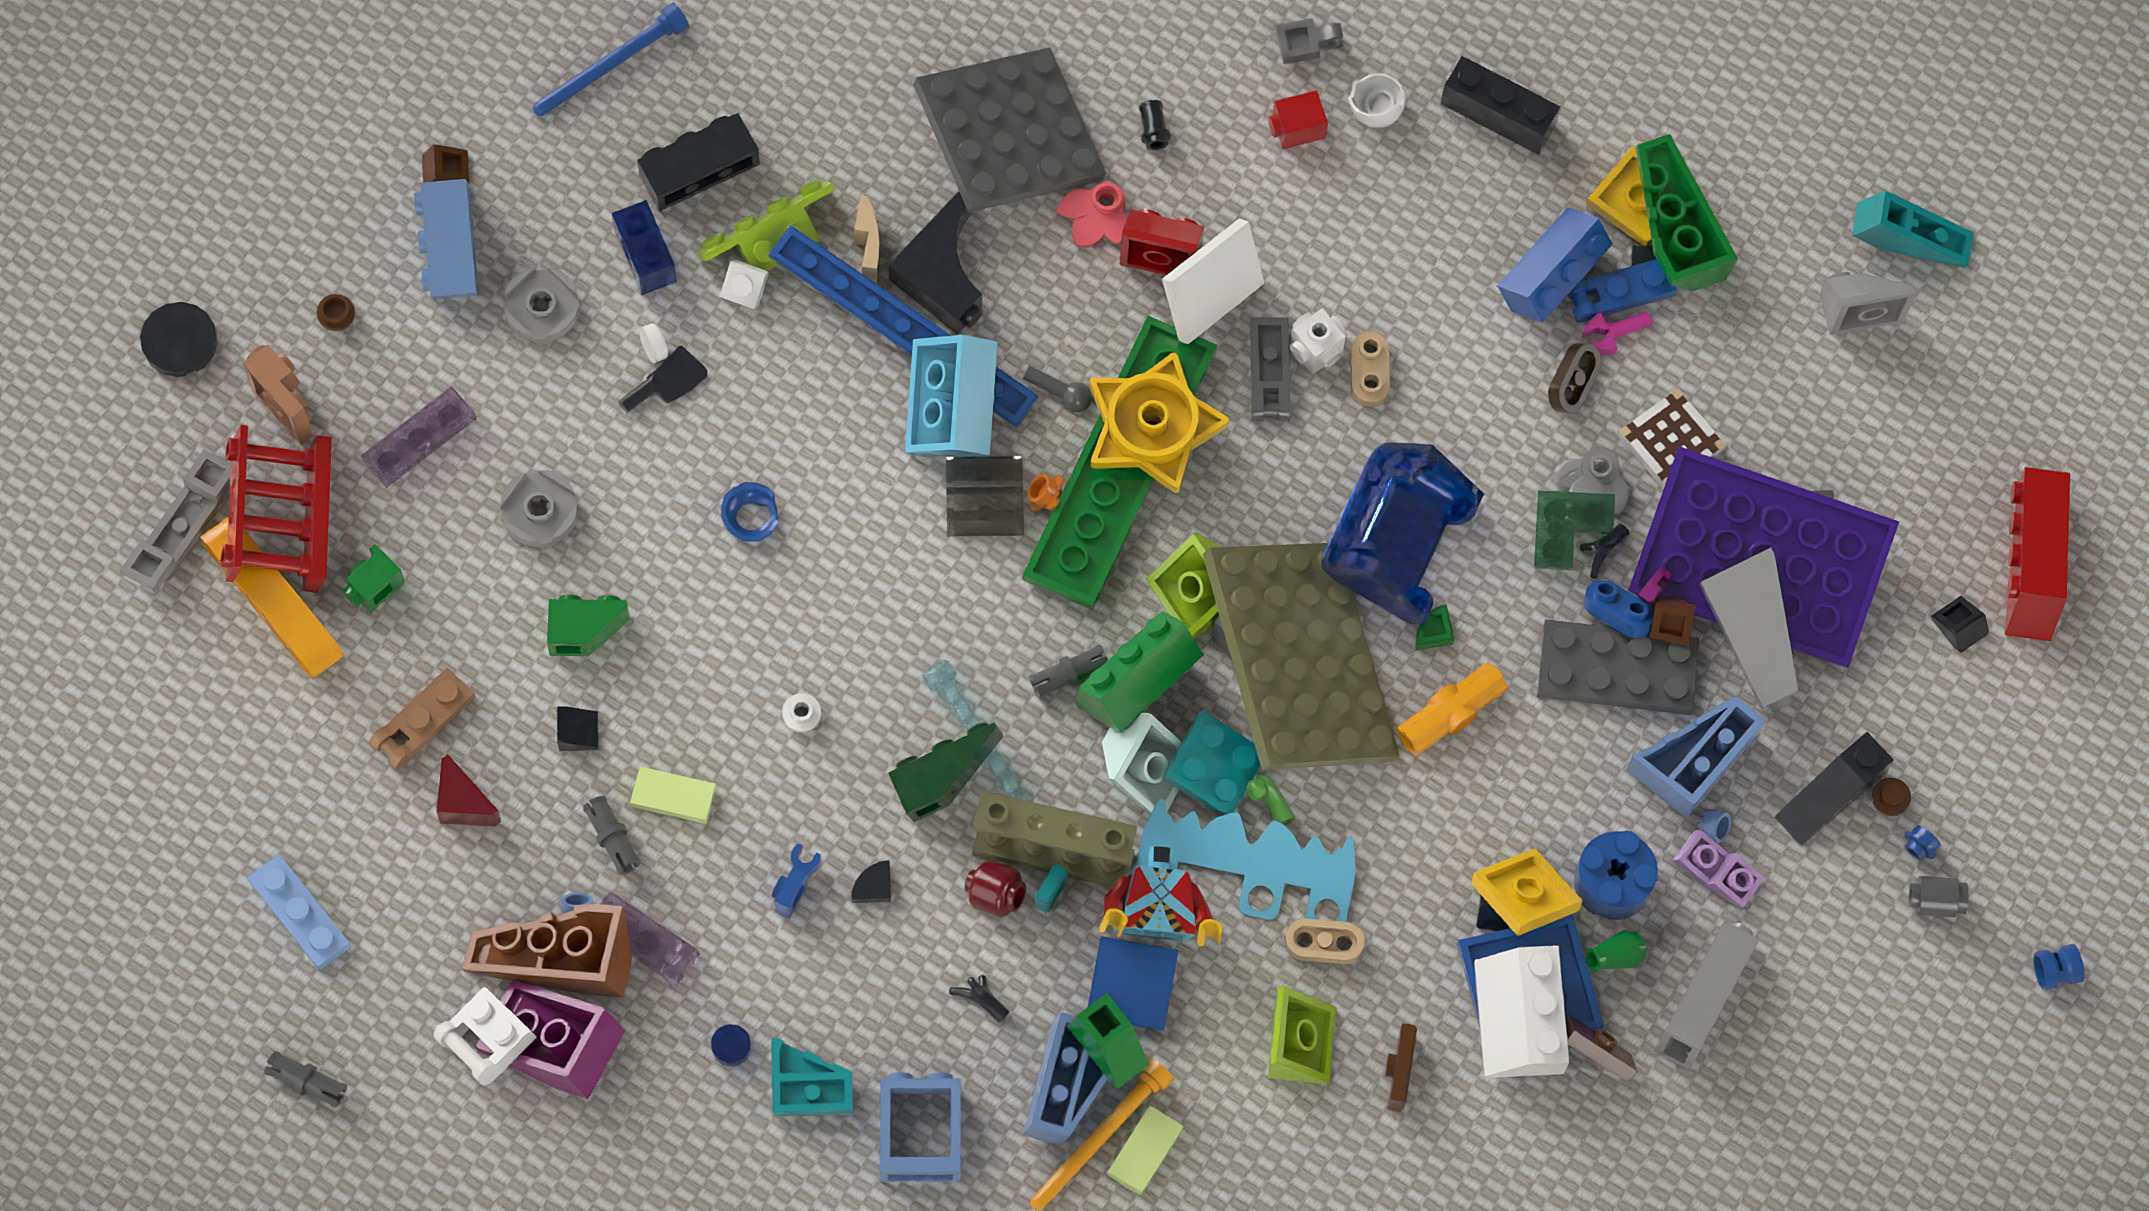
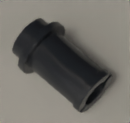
M1159 100L1144 101L1139 106L1144 131L1141 135V141L1149 150L1163 149L1168 145V140L1171 137L1170 131L1165 127L1163 104Z

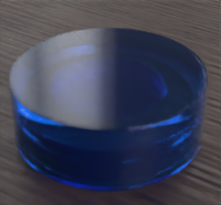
M734 1024L718 1028L711 1039L712 1054L722 1065L732 1067L742 1064L751 1052L749 1034L745 1029Z

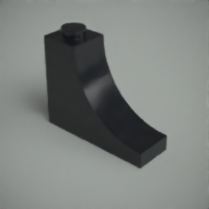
M959 191L888 265L889 280L957 335L965 326L968 328L972 327L983 313L982 293L970 282L964 273L957 254L959 235L967 219L973 213L968 212Z

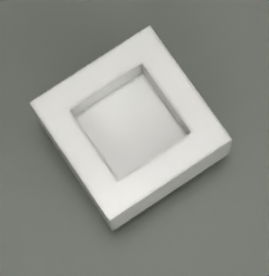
M733 259L730 261L719 297L756 309L759 306L769 271Z

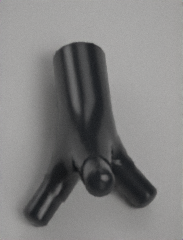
M1619 523L1599 540L1580 544L1581 551L1589 550L1595 553L1590 573L1591 578L1596 579L1598 577L1599 568L1609 552L1630 535L1625 525Z
M985 975L978 977L979 983L973 977H969L967 983L971 989L964 987L949 988L950 995H960L974 1001L984 1008L998 1023L1010 1013L990 992Z

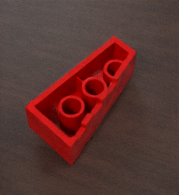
M2024 467L2020 481H2013L2010 495V503L2015 504V512H2012L2009 525V534L2013 535V540L2008 555L2010 576L2007 586L2008 600L2005 635L2051 642L2067 600L2070 473Z

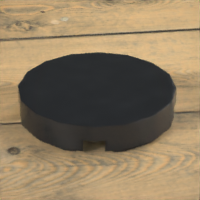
M185 302L165 304L154 310L143 323L140 333L141 349L150 366L162 374L174 377L187 376L186 373H191L195 370L198 372L205 368L214 357L218 344L216 328L208 313L195 304Z

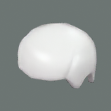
M1385 73L1369 74L1360 81L1354 82L1348 102L1351 111L1360 123L1370 128H1384L1393 124L1402 114L1406 102V93L1397 79Z

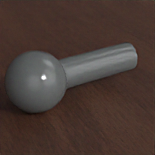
M1031 366L1027 367L1022 379L1062 398L1063 405L1069 411L1082 412L1090 406L1092 394L1085 384L1073 382L1068 385Z

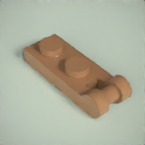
M447 667L386 726L378 729L370 738L369 744L378 752L382 750L389 757L388 762L398 770L405 766L476 698L475 693ZM401 733L408 741L399 746L394 739Z

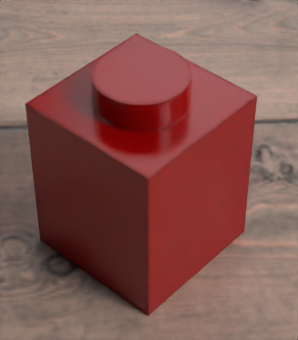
M1317 90L1274 101L1273 114L1268 116V122L1273 138L1279 137L1283 149L1326 139L1328 121Z

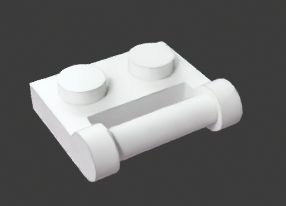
M485 986L450 1021L441 1023L434 1031V1039L442 1047H449L472 1070L473 1077L482 1085L493 1082L537 1038ZM469 1029L494 1052L489 1058L483 1059L462 1038Z

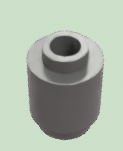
M1919 876L1917 883L1910 884L1909 906L1915 907L1916 914L1923 916L1955 918L1957 914H1966L1969 896L1968 884L1959 882L1957 878Z

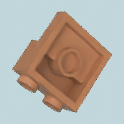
M268 344L266 346H258L248 355L247 361L243 363L252 390L297 442L303 445L313 437L309 425L312 418L305 409L308 406L306 401L298 392L297 386L300 382L293 373L295 367L282 351L276 354Z

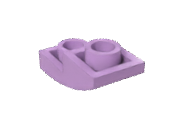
M1701 829L1693 831L1673 859L1678 866L1693 878L1738 908H1743L1765 878L1737 853L1729 854Z

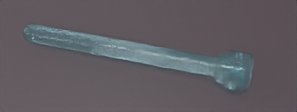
M944 660L928 669L922 678L931 691L935 690L938 695L943 694L967 732L968 729L980 723L955 686L958 683L955 679L956 671L949 660ZM994 748L985 761L1007 796L1029 801L997 749Z

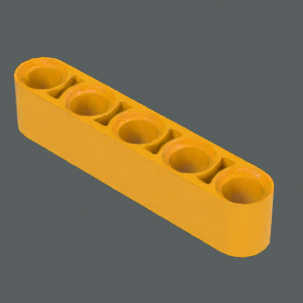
M228 517L200 537L204 547L220 567L223 544H227ZM244 530L243 550L263 552L247 531ZM242 566L233 582L234 585L311 679L316 678L344 657V653L333 637L278 570ZM221 567V569L226 573V567Z

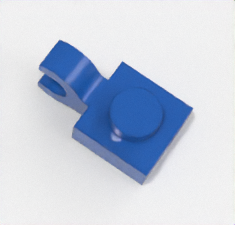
M799 843L791 851V864L793 868L787 878L784 876L779 878L772 892V897L775 898V912L790 919L805 892L809 878L818 870L821 864V854L817 852L811 862H801L799 856L802 854L803 845Z

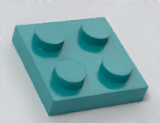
M1203 710L1198 713L1162 778L1218 815L1223 816L1235 812L1247 790L1248 782L1253 780L1261 764L1255 743Z

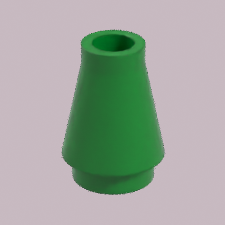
M1622 930L1599 945L1587 949L1585 953L1586 963L1594 972L1604 969L1636 968L1646 957V945L1638 932Z

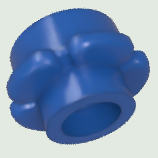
M1916 825L1911 832L1906 831L1904 833V837L1908 841L1905 844V848L1912 856L1920 861H1923L1925 858L1934 859L1936 857L1935 852L1941 846V843L1931 832L1922 826Z

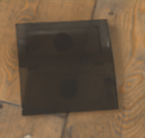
M1022 456L946 457L947 537L1024 535Z

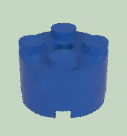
M1632 831L1607 832L1591 840L1581 854L1574 876V890L1583 900V907L1594 915L1596 913L1608 917L1607 919L1622 920L1638 913L1648 901L1657 881L1658 866L1654 853ZM1613 871L1615 874H1620L1622 880H1619L1616 875L1610 877L1609 872Z

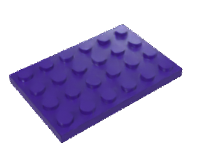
M1678 446L1628 592L1638 596L1655 572L1662 566L1672 574V578L1654 602H1657L1658 597L1684 599L1686 603L1696 605L1695 616L1718 623L1699 586L1700 582L1771 548L1775 555L1791 649L1849 668L1900 521Z

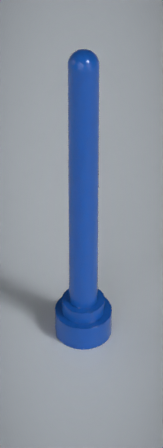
M674 2L660 10L661 15L656 18V23L533 105L534 114L544 116L663 35L670 36L673 33L678 35L689 28V23L683 12Z

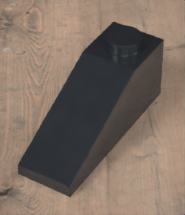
M1866 732L1795 796L1775 816L1776 820L1802 846L1885 776L1894 759Z

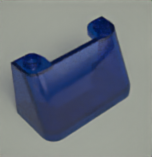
M1384 443L1378 446L1368 458L1324 552L1321 568L1334 581L1409 624L1425 625L1434 600L1432 594L1427 589L1419 587L1420 582L1446 526L1461 525L1470 521L1475 516L1484 493L1433 444Z

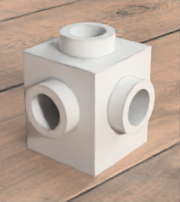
M1323 308L1313 315L1310 312L1302 315L1293 324L1290 350L1296 360L1304 364L1312 375L1323 367L1333 365L1343 355L1346 337L1345 329L1335 316L1329 317Z

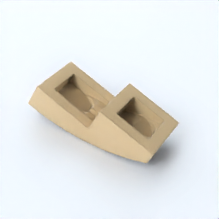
M861 195L854 225V245L866 246L862 262V274L874 283H877L880 270L878 224L869 197Z

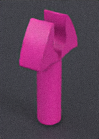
M1600 312L1586 325L1581 338L1591 336L1594 333L1606 335L1602 341L1590 344L1597 347L1600 355H1614L1618 348L1615 344L1616 339L1651 326L1652 317L1648 312H1643L1612 324L1604 321L1603 315Z

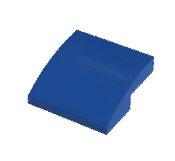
M1101 936L1088 1007L1108 993L1133 1026L1164 1031L1179 950Z

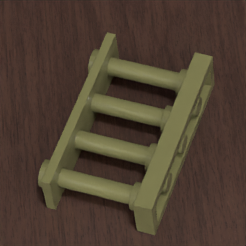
M982 790L973 824V830L977 831L972 855L1047 873L1050 872L1054 864H1057L1067 870V877L1112 887L1119 876L1128 874L1131 869L1135 851L1132 847L1137 826Z

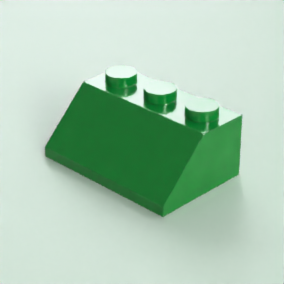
M1161 611L1156 617L1150 619L1145 627L1129 642L1123 644L1117 653L1103 666L1092 672L1090 677L1078 688L1075 705L1083 712L1121 732L1202 658L1204 654L1184 622Z

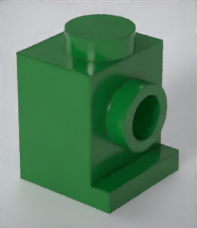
M376 544L369 548L371 557L367 561L361 560L351 568L348 573L349 577L346 579L347 586L342 590L345 597L355 607L358 608L362 604L370 613L405 583L401 569Z

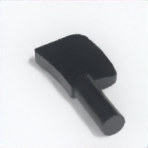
M680 345L659 368L647 376L643 383L621 398L618 403L628 413L655 392L663 402L671 403L698 386L707 377L708 371L702 363Z

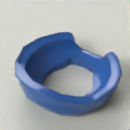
M744 482L730 489L724 495L721 504V519L726 529L733 536L745 542H757L768 537L779 524L775 493L768 487L754 482ZM749 503L767 506L770 512V520L755 530L742 528L736 519L738 510Z

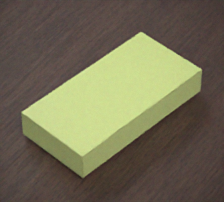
M640 766L630 806L707 824L716 791V784Z
M1149 1106L1111 1165L1107 1175L1142 1196L1180 1136L1184 1126L1154 1107Z

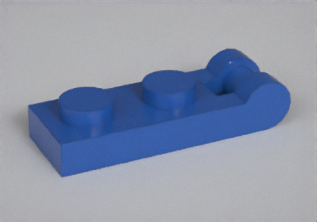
M1655 259L1589 279H1581L1567 296L1569 299H1573L1575 308L1572 311L1576 322L1590 321L1600 312L1604 317L1676 296L1677 289L1676 286L1670 285L1658 260ZM1596 293L1599 302H1589L1587 295Z

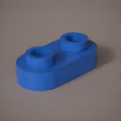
M1595 581L1588 585L1584 597V607L1589 614L1628 637L1641 638L1651 633L1654 617L1652 606L1610 581Z

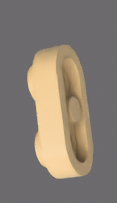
M1376 332L1359 334L1353 340L1351 346V394L1354 400L1361 406L1377 407L1385 402L1389 394V345L1386 339ZM1372 345L1377 351L1368 353L1364 350V347ZM1368 380H1373L1378 386L1376 388H1368L1364 383Z
M1298 919L1288 927L1285 935L1286 950L1293 958L1301 961L1349 964L1360 957L1365 943L1364 935L1358 926L1342 921ZM1305 936L1311 940L1312 944L1308 947H1301L1297 939ZM1339 940H1346L1350 943L1351 948L1343 951L1337 947L1336 943Z

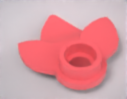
M1111 182L1100 183L1092 188V190L1075 189L1064 196L1056 208L1058 214L1074 220L1072 237L1077 247L1093 246L1100 242L1104 236L1109 241L1119 244L1128 218L1123 211L1126 203L1125 194L1119 186ZM1104 198H1109L1114 203L1111 206H1103L1100 201Z

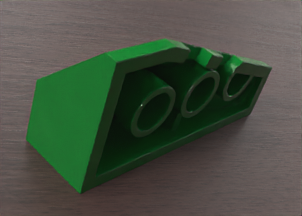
M1671 134L1638 144L1636 153L1653 252L1670 285L1696 291L1726 280L1738 257Z

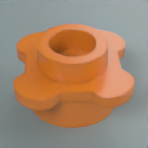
M1040 474L1032 480L1028 487L1027 497L1031 501V509L1033 511L1039 512L1043 508L1053 510L1058 505L1062 494L1061 487L1065 481L1064 477L1057 474L1054 478H1051L1046 474Z

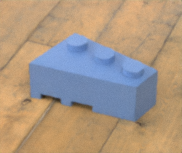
M466 179L420 183L421 193H414L416 215H423L424 230L418 231L420 254L427 253L428 268L421 269L423 291H430L433 300L479 296L476 252L473 240L474 225L470 208L471 186Z
M1734 696L1694 719L1693 723L1681 730L1665 736L1662 741L1650 748L1634 754L1626 771L1688 819L1759 736L1766 720L1738 697Z
M1060 1012L1052 1022L1022 1134L1061 1146L1070 1137L1108 1079L1067 1027L1076 1016Z

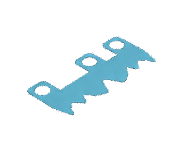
M1161 797L1157 801L1143 829L1136 866H1148L1149 847H1168L1172 849L1171 869L1177 870L1178 862L1245 875L1239 900V910L1244 915L1266 920L1276 918L1279 914L1283 889L1286 883L1311 889L1305 918L1316 919L1314 909L1317 903L1324 899H1330L1336 902L1340 909L1337 921L1346 922L1356 874L1354 840L1352 836L1346 839L1342 849H1337L1332 854H1327L1318 837H1313L1302 850L1294 834L1282 823L1274 820L1254 844H1250L1246 838L1242 818L1238 812L1217 817L1204 829H1200L1196 812H1191L1179 822L1174 823L1171 816L1166 813L1163 798ZM1256 886H1265L1273 893V903L1265 911L1253 909L1248 902L1249 892Z

